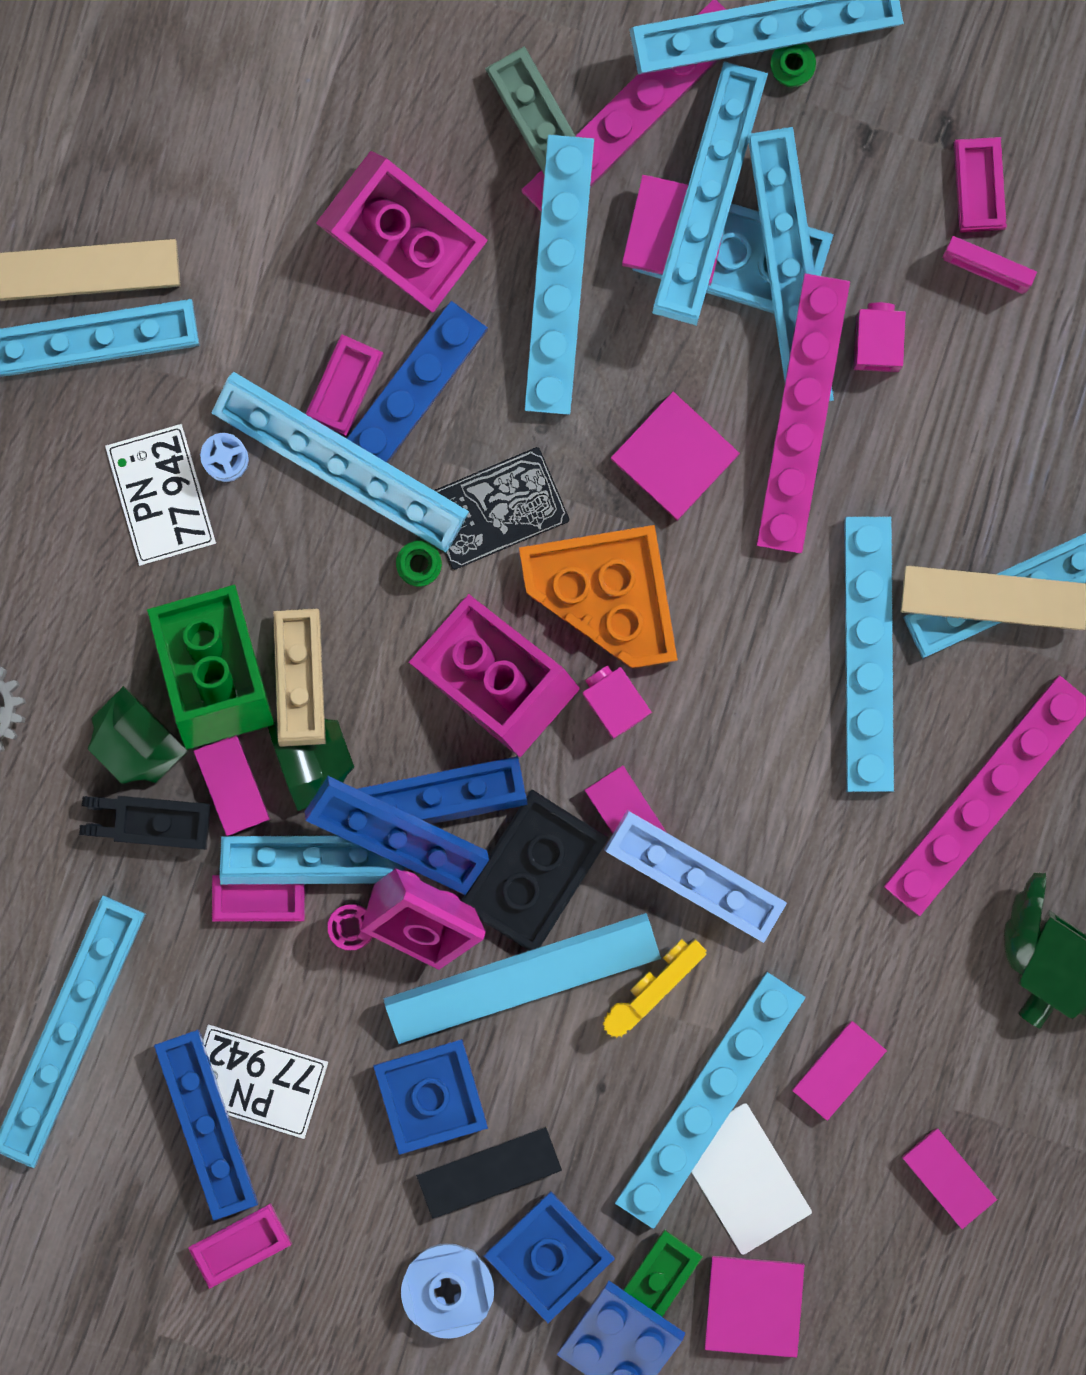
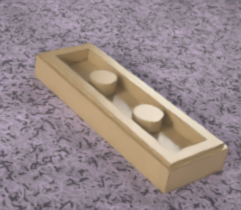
M320 610L273 611L279 746L326 744Z

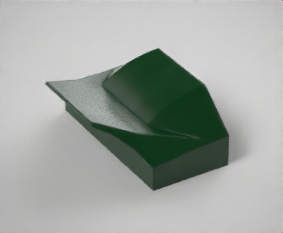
M125 686L91 718L94 730L87 749L122 784L136 780H148L158 783L189 752Z
M325 719L326 744L280 747L278 743L277 721L274 722L275 725L268 726L276 755L298 811L307 809L327 776L343 783L347 775L354 769V764L338 720Z

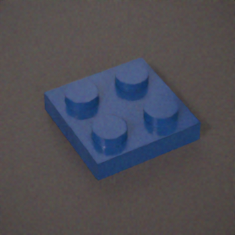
M463 1039L373 1065L399 1155L488 1129Z
M552 1191L546 1194L484 1254V1257L547 1323L615 1260V1257Z
M608 1281L562 1344L557 1355L585 1375H658L682 1342L685 1332L611 1281Z

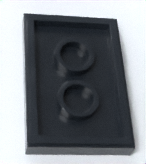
M531 789L526 797L528 805L519 808L491 852L488 863L461 900L475 908L481 921L529 951L541 947L609 839L533 789Z

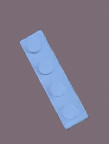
M629 810L625 812L604 848L612 856L763 943L787 904L774 894Z

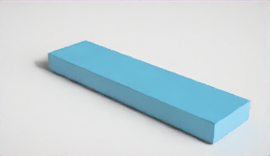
M221 836V885L375 884L395 868L405 871L404 866L339 836Z

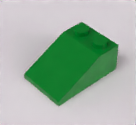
M235 584L147 609L175 721L186 750L275 725Z

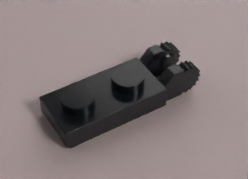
M118 796V799L82 797V806L90 810L115 809L116 821L115 828L103 827L101 824L93 823L80 825L79 835L114 838V842L207 850L211 804Z

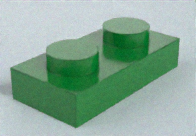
M664 1229L623 1290L663 1317L703 1256Z

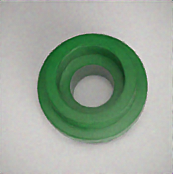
M806 44L778 48L774 51L771 58V72L774 78L784 86H802L814 75L816 69L815 55ZM790 56H797L802 61V67L798 70H790L787 68L785 60Z
M413 541L406 544L398 553L396 568L404 582L411 586L423 587L433 583L438 578L442 569V559L438 550L432 544L425 541ZM416 556H423L428 561L427 569L421 573L414 572L410 566L412 559Z

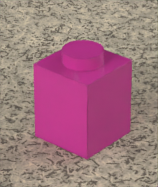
M883 302L868 303L867 309H860L856 315L854 370L900 372L903 367L906 311H895L894 304Z
M607 665L585 680L589 688L582 695L613 740L651 715V710L621 667L612 672Z

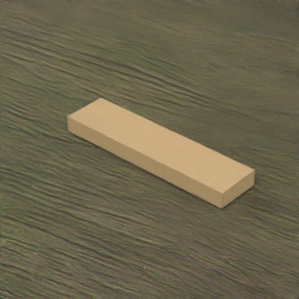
M176 239L0 253V301L181 287Z
M905 566L900 612L1083 631L1086 628V583Z

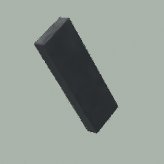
M545 1126L424 1171L416 1176L431 1217L434 1219L562 1171Z

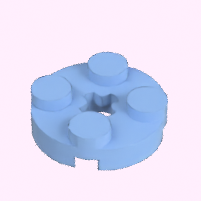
M438 1244L422 1251L409 1264L401 1286L402 1303L409 1319L422 1330L438 1338H457L472 1332L487 1316L494 1297L493 1278L486 1263L474 1250L457 1244ZM450 1278L452 1284H459L461 1287V1292L454 1295L455 1302L451 1304H446L444 1297H436L434 1289L441 1287V1279Z

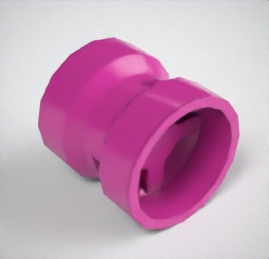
M357 904L344 905L337 908L331 914L328 921V934L331 941L337 947L344 950H357L366 946L372 940V936L360 931L367 910L365 907Z

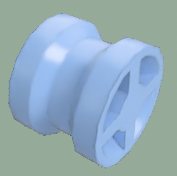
M214 434L205 441L200 453L203 467L210 476L218 481H234L247 470L249 462L248 452L243 443L232 434Z

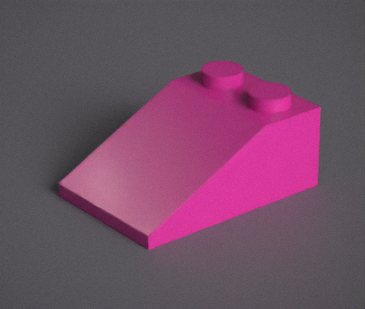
M373 151L368 153L316 222L318 226L431 312L436 310L488 241L390 160Z
M470 594L464 598L409 661L411 666L518 757H521L580 690L562 666Z

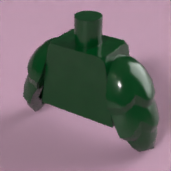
M1033 873L1027 881L1024 890L1015 896L1011 918L1005 924L1004 948L1007 960L1011 968L1019 973L1018 984L1031 992V995L1018 1014L1028 1023L1039 1029L1042 1028L1054 1009L1072 1020L1079 1014L1086 1017V934L1050 910L1045 915L1040 926L1046 894V873Z

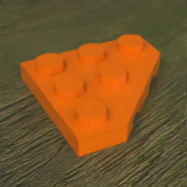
M655 525L519 547L527 595L631 669L678 661Z

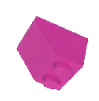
M397 868L374 884L360 930L438 970L481 942L486 932L475 908L460 901L455 894L448 891H440L420 881V878L414 873L401 871Z

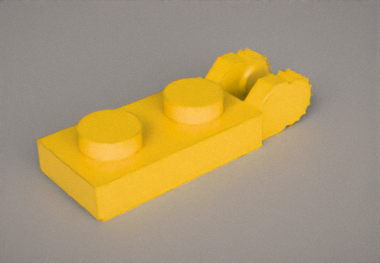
M695 938L689 944L683 939L676 943L663 957L668 965L656 977L650 971L645 974L630 990L635 998L630 1003H616L611 1008V1012H607L603 1022L604 1030L607 1031V1034L616 1038L627 1034V1030H631L707 955V950Z

